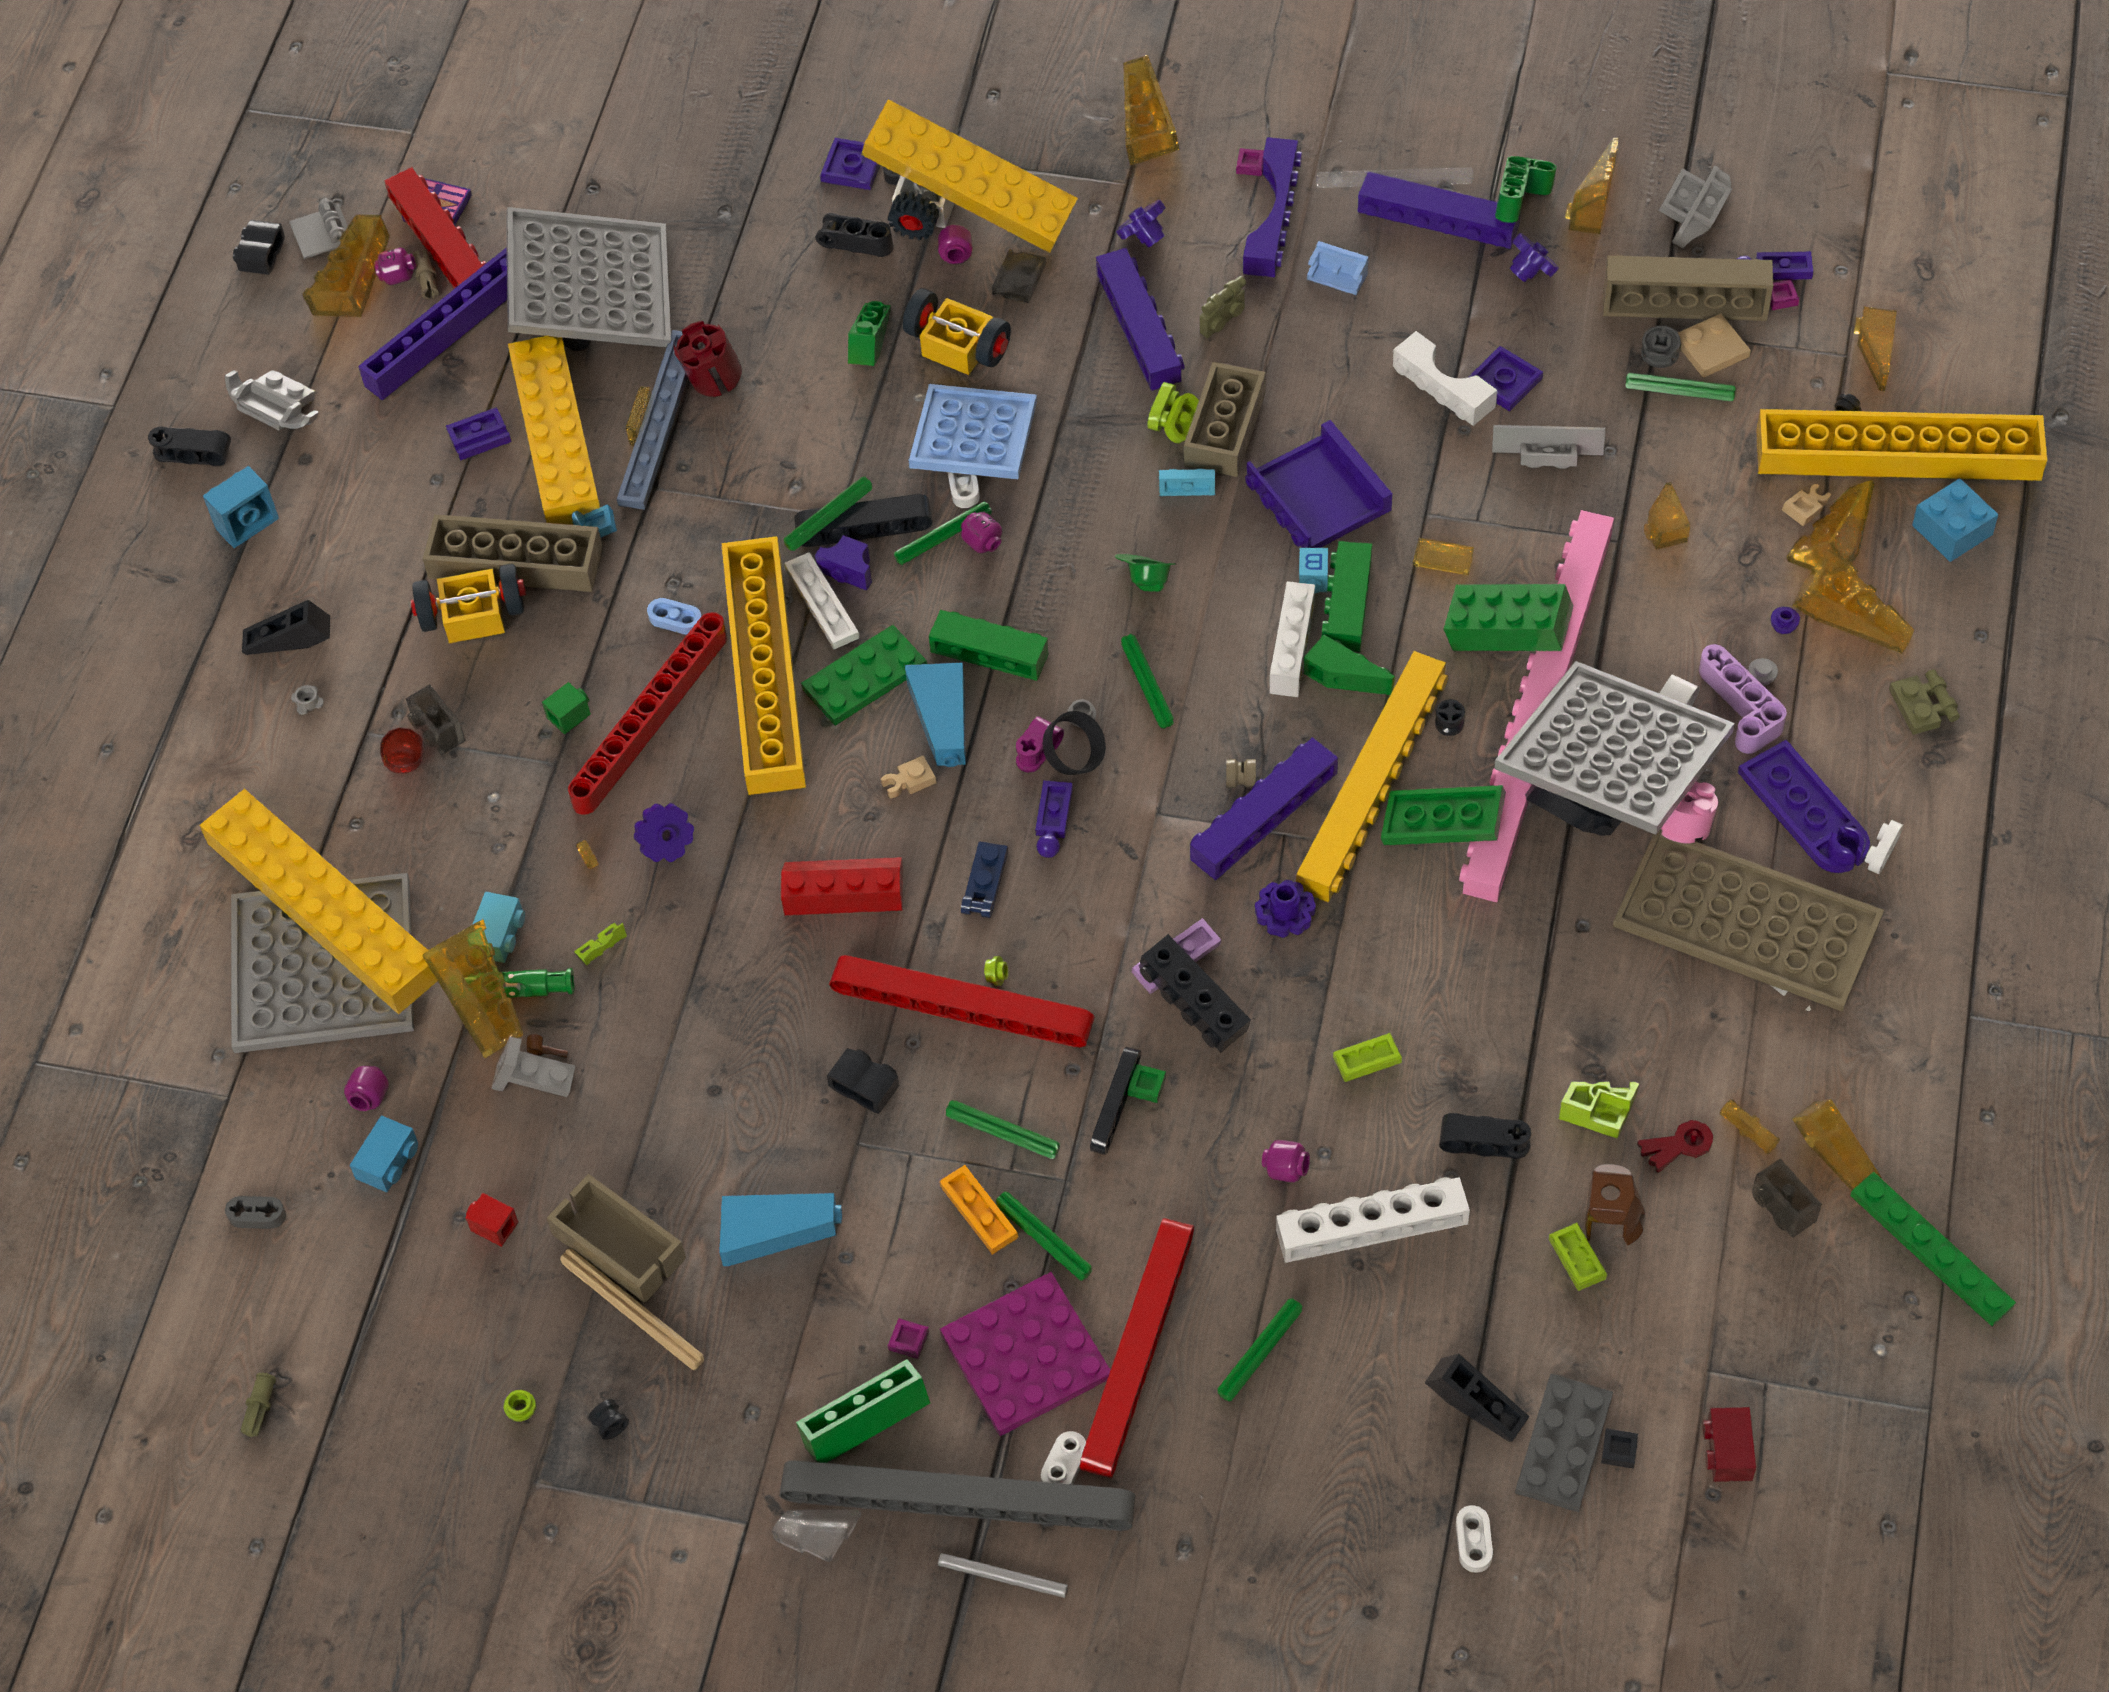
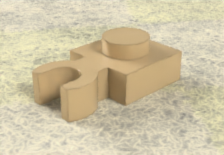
M1814 484L1811 486L1808 494L1800 490L1784 503L1782 511L1804 526L1821 513L1822 508L1827 505L1831 494L1828 492L1824 496L1818 495L1817 491L1820 485Z
M924 756L897 766V775L886 774L881 778L883 787L895 785L887 789L889 799L898 797L902 790L906 788L912 794L936 784V777Z

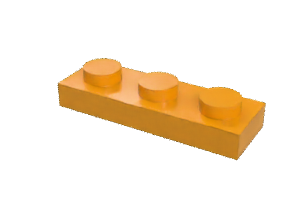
M966 1165L939 1181L942 1190L992 1255L1018 1239V1232Z

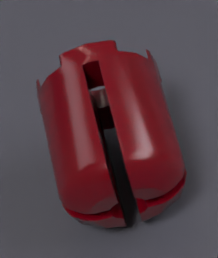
M698 321L685 327L681 331L683 335L678 340L677 346L675 347L674 345V352L694 389L698 393L709 397L723 396L711 370L712 367H715L727 391L733 390L741 378L742 366L724 330L719 324L718 326L705 324L704 321ZM703 342L705 348L701 349L699 346V343Z

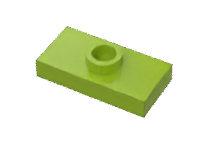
M1391 1033L1333 1052V1058L1344 1082L1402 1063V1057Z
M1578 1223L1549 1234L1548 1239L1578 1291L1606 1280L1607 1273Z

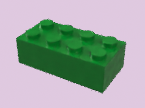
M1458 584L1455 586L1443 630L1452 651H1562L1574 605L1566 584Z

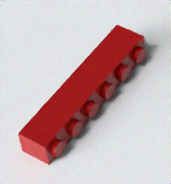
M411 167L384 180L389 199L425 249L429 251L430 256L454 289L486 264L485 261L481 262L478 259L479 255L472 243L468 245L465 241L466 237L461 227L454 226L450 212L447 209L443 210L441 208V202L434 191L430 192L428 190V184L422 174L418 176Z

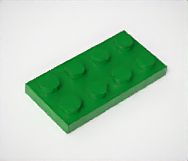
M891 625L803 681L801 687L824 715L836 726L907 680L905 665L927 664V660L894 625Z
M1503 785L1390 791L1381 840L1384 845L1496 841L1498 839L1506 791Z

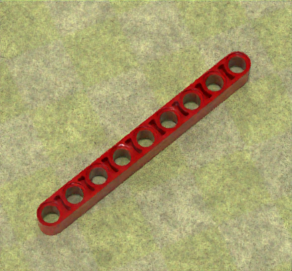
M706 613L697 621L570 782L568 793L575 812L587 815L597 809L725 645L727 634L724 619L719 613Z
M846 955L838 958L829 983L833 991L843 995L1078 1048L1086 1046L1095 1019L1090 1011L1083 1008Z
M1163 1218L1082 1453L1080 1470L1107 1478H1112L1115 1473L1194 1235L1193 1225Z

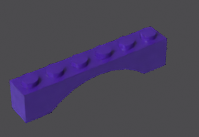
M1266 138L1263 153V176L1270 183L1276 200L1267 219L1258 229L1247 236L1243 254V274L1275 277L1277 267H1282L1283 251H1280V248L1286 246L1287 231H1284V227H1289L1291 211H1288V207H1293L1295 191L1291 190L1292 187H1297L1298 171H1295L1296 167L1300 168L1302 162V152L1298 151V140Z

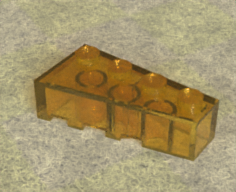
M1145 55L1123 62L1125 146L1130 166L1180 150L1176 129L1149 56Z
M356 214L339 239L341 244L337 249L330 252L327 257L328 263L323 270H318L314 276V284L311 288H306L302 294L313 316L362 317L377 275L375 261L378 260L381 252H385L390 239V234L381 215Z
M482 919L437 944L422 956L483 1057L487 1058L504 1048L509 1037L518 1039L523 1036V1032L512 1000L507 998L503 987L505 980L502 972L497 970L493 958L495 951L492 943L488 944L484 932L487 928Z

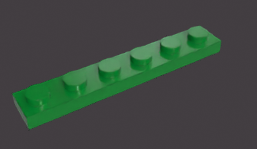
M1874 1171L1852 1190L1850 1196L1990 1326L1993 1327L2014 1308L2016 1302Z

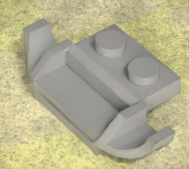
M1716 165L1712 168L1706 181L1682 168L1659 209L1663 214L1681 223L1677 234L1672 240V243L1681 248H1684L1691 240L1701 237L1710 230L1733 189L1731 188L1730 176Z
M235 370L225 375L228 394L237 405V410L277 430H281L284 427L298 429L305 425H310L318 417L319 412L315 410L307 415L301 413V408L314 400L315 391L279 372L271 370L256 380L250 378L244 383L240 380L238 372Z

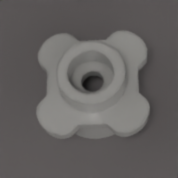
M304 685L292 694L291 700L297 704V712L299 714L305 715L308 711L321 708L324 705L323 698H320L317 694L318 688L316 686Z

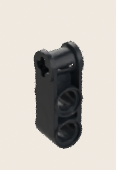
M827 213L823 217L821 230L815 235L819 245L830 249L870 254L877 257L888 256L894 249L890 226L883 221H872Z
M161 426L149 432L148 441L154 447L153 455L159 462L222 466L226 463L231 437L226 432L220 430L210 431Z
M1448 1113L1442 1117L1439 1147L1448 1153H1467L1484 1157L1497 1156L1521 1159L1530 1151L1531 1128L1526 1122L1521 1120Z

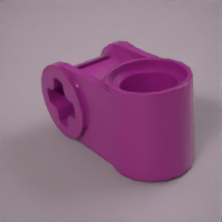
M1040 716L1033 719L1028 729L1016 742V751L1018 753L1016 765L1021 771L1026 773L1037 771L1046 760L1042 744L1043 735L1051 722ZM1056 725L1052 736L1054 750L1058 748L1064 737V729Z

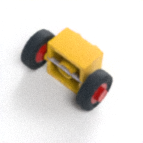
M920 288L913 294L904 313L903 330L908 335L920 338L923 357L967 375L971 373L978 362L987 367H994L1000 362L1008 347L1011 336V326L1007 321L994 318L991 315L948 298L945 299L937 310L938 296L928 289Z
M507 564L500 566L501 580L499 587L497 586L493 569L437 579L439 598H435V595L432 594L427 580L414 582L412 586L414 599L411 600L413 616L418 617L423 632L433 631L438 626L436 616L438 609L441 610L443 625L449 643L505 633L500 595L506 604L509 615L524 613L522 596H526L523 579L518 578L515 565Z

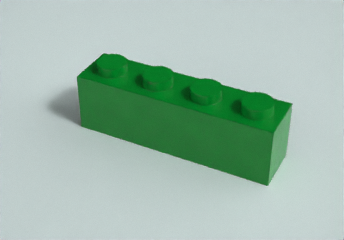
M1338 541L1337 552L1331 553L1330 569H1335L1334 575L1329 574L1327 591L1332 592L1331 598L1326 597L1324 614L1329 615L1328 621L1323 620L1321 637L1326 635L1331 639L1340 641L1353 652H1361L1372 559V544Z
M940 609L929 634L931 653L1038 681L1049 655L1047 637H1043L1038 633L1016 630L1011 626L997 625L984 619L963 616L954 611L948 612Z
M906 1359L800 1419L796 1424L805 1449L815 1462L827 1463L931 1404L922 1376Z

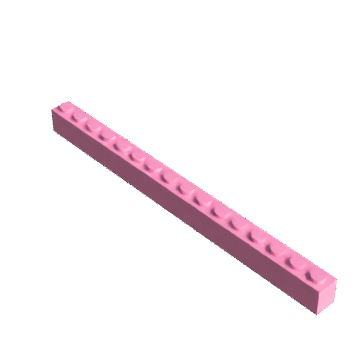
M1581 510L1578 521H1572L1569 537H1572L1571 543H1565L1562 554L1565 562L1564 565H1558L1555 576L1558 584H1566L1574 605L1562 651H1536V654L1530 653L1527 663V670H1530L1529 676H1523L1519 692L1523 693L1522 698H1516L1513 706L1512 715L1515 716L1514 723L1508 722L1505 739H1508L1507 745L1572 665L1612 536L1613 517ZM1501 745L1498 756L1505 749V745ZM1493 769L1490 785H1503L1506 791L1498 839L1496 841L1470 842L1467 851V857H1470L1468 865L1463 864L1459 881L1464 882L1463 894L1498 902L1529 803L1525 794L1532 784Z

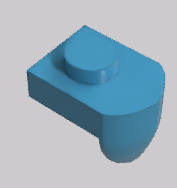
M608 504L584 515L579 511H575L572 514L573 525L598 527L600 537L617 531L613 510Z

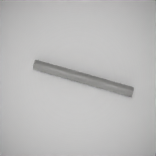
M944 1553L940 1554L938 1566L1063 1598L1066 1597L1068 1585Z

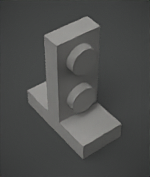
M509 1037L497 1062L491 1089L503 1092L507 1083L511 1082L567 1097L570 1093L575 1065L519 1051L522 1040Z

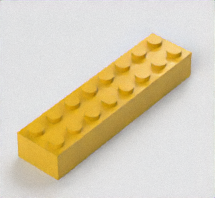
M889 99L868 135L861 154L1049 253L1052 251L1078 199Z
M542 336L509 343L508 348L546 523L573 525V512L579 511L584 515L600 508L562 337Z

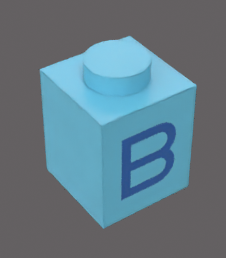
M1300 548L1299 583L1314 584L1315 593L1327 592L1328 548Z

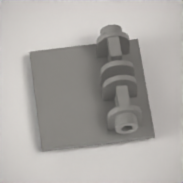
M328 198L320 200L318 205L319 212L289 221L304 259L354 243L340 206H334V203Z

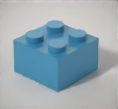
M249 466L236 472L232 477L213 487L203 495L215 529L233 548H236L279 519L267 484Z
M1959 478L1917 505L1912 526L1951 562L1992 536L1999 514Z

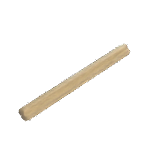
M567 1249L562 1254L560 1260L566 1268L690 1369L696 1370L704 1362L701 1352L575 1250Z

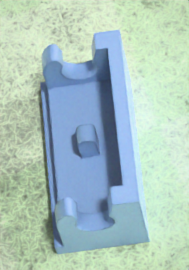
M1318 241L1308 263L1311 267L1307 273V280L1357 295L1368 274V256Z

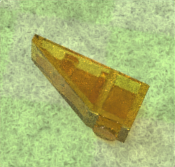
M1864 306L1862 317H1856L1854 333L1859 334L1857 345L1879 391H1885L1889 376L1897 311Z
M1832 1099L1815 1101L1791 1118L1807 1144L1851 1191L1873 1171L1882 1178Z

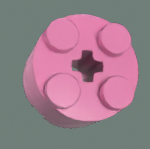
M1695 782L1662 826V835L1680 843H1695V839L1703 837L1702 840L1706 839L1710 834L1718 806L1714 786L1705 782Z

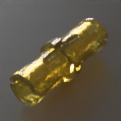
M1729 1100L1721 1109L1719 1114L1740 1130L1739 1134L1742 1137L1750 1138L1765 1153L1769 1154L1778 1145L1780 1138L1760 1124V1119L1756 1115L1751 1116L1734 1100Z

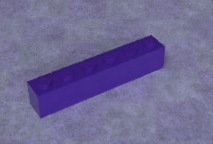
M1367 172L1358 194L1359 213L1509 249L1512 247V241L1515 239L1520 226V217L1517 222L1513 223L1503 222L1495 217L1497 202L1372 172Z
M1126 248L1096 256L1097 276L1150 390L1153 391L1161 388L1164 382L1170 384L1182 382L1181 370L1185 369L1181 354L1176 355L1173 337L1171 334L1167 335L1165 331L1164 318L1156 312L1155 299L1147 293V283L1144 276L1140 277L1138 274L1139 269L1135 257L1131 258Z
M1313 737L1305 744L1298 745L1286 761L1279 762L1272 770V773L1265 779L1258 780L1246 796L1236 799L1230 810L1224 815H1218L1207 830L1193 837L1190 842V860L1216 881L1337 774L1338 757Z

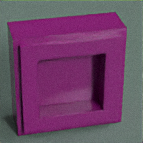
M1240 148L1236 174L1262 176L1264 150Z
M1791 279L1773 283L1770 301L1772 310L1798 306L1799 297Z
M898 1318L888 1343V1350L918 1359L929 1333V1328Z

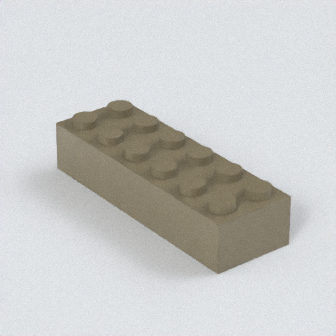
M1607 255L1603 287V316L1709 319L1722 314L1726 320L1767 321L1773 289L1772 260Z
M434 514L423 555V563L428 579L437 580L493 569L496 583L499 585L501 580L500 566L514 564L518 578L523 579L525 587L592 592L603 546L598 527Z

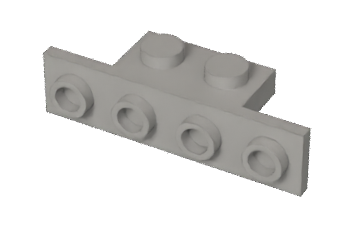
M1493 425L1492 452L1520 453L1521 465H1526L1530 468H1539L1541 466H1554L1559 469H1566L1570 466L1577 467V455H1604L1605 428Z

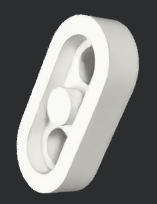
M948 472L953 503L960 508L975 506L980 500L976 475Z
M1891 820L1889 825L1883 823L1877 836V840L1880 842L1877 847L1871 846L1865 862L1869 863L1868 870L1877 874L1882 872L1900 837L1903 824Z
M1069 1431L1061 1434L1056 1439L1041 1471L1042 1482L1073 1485L1080 1471V1461L1086 1444V1440L1081 1434ZM1068 1443H1074L1076 1445V1447L1072 1450H1068L1065 1448V1446ZM1054 1471H1061L1063 1475L1055 1478L1052 1476V1473Z
M1474 1505L1466 1506L1459 1511L1456 1518L1459 1560L1466 1570L1478 1573L1485 1571L1492 1562L1493 1548L1488 1514L1481 1507ZM1474 1522L1478 1525V1528L1472 1530L1466 1525ZM1477 1553L1481 1556V1559L1474 1561L1470 1558V1555Z

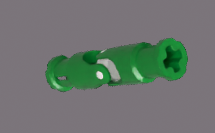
M573 968L556 972L538 969L477 973V976L467 977L451 976L453 1001L467 997H478L479 1000L548 996L549 993L556 992L574 994L575 990Z

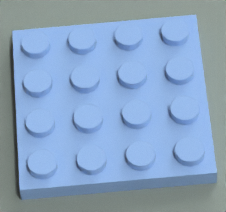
M929 384L909 458V468L1019 479L1037 404V395Z

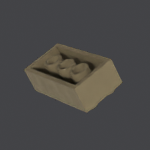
M1212 362L1184 443L1185 467L1215 469V473L1238 477L1266 394V372Z

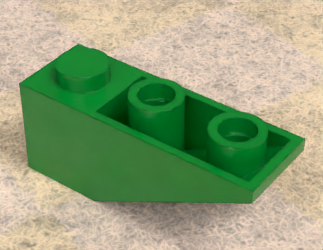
M871 301L863 305L848 333V364L875 366L881 353L891 305H883L880 301Z
M1323 635L1304 657V674L1327 688L1391 695L1394 689L1395 676L1388 669L1373 664L1364 655L1351 651L1340 641L1331 639L1326 635Z

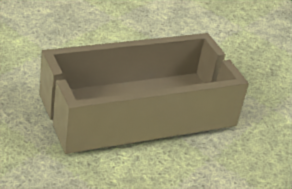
M587 1174L570 1192L577 1213L574 1215L570 1201L565 1198L546 1218L554 1237L575 1250L593 1266L644 1304L663 1284L662 1276L668 1279L686 1259L682 1242L590 1174Z

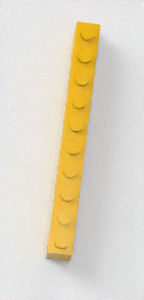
M1413 651L1296 874V882L1303 885V892H1310L1313 894V897L1326 902L1330 901L1333 893H1339L1344 881L1343 874L1345 870L1352 868L1356 858L1355 851L1357 847H1362L1366 841L1367 827L1369 824L1374 825L1380 810L1378 808L1380 802H1386L1388 799L1392 779H1398L1403 767L1401 762L1404 756H1410L1414 746L1413 739L1415 735L1422 733L1426 722L1424 718L1427 712L1432 713L1437 702V697H1435L1437 692H1442L1447 684L1448 675H1445L1446 662Z

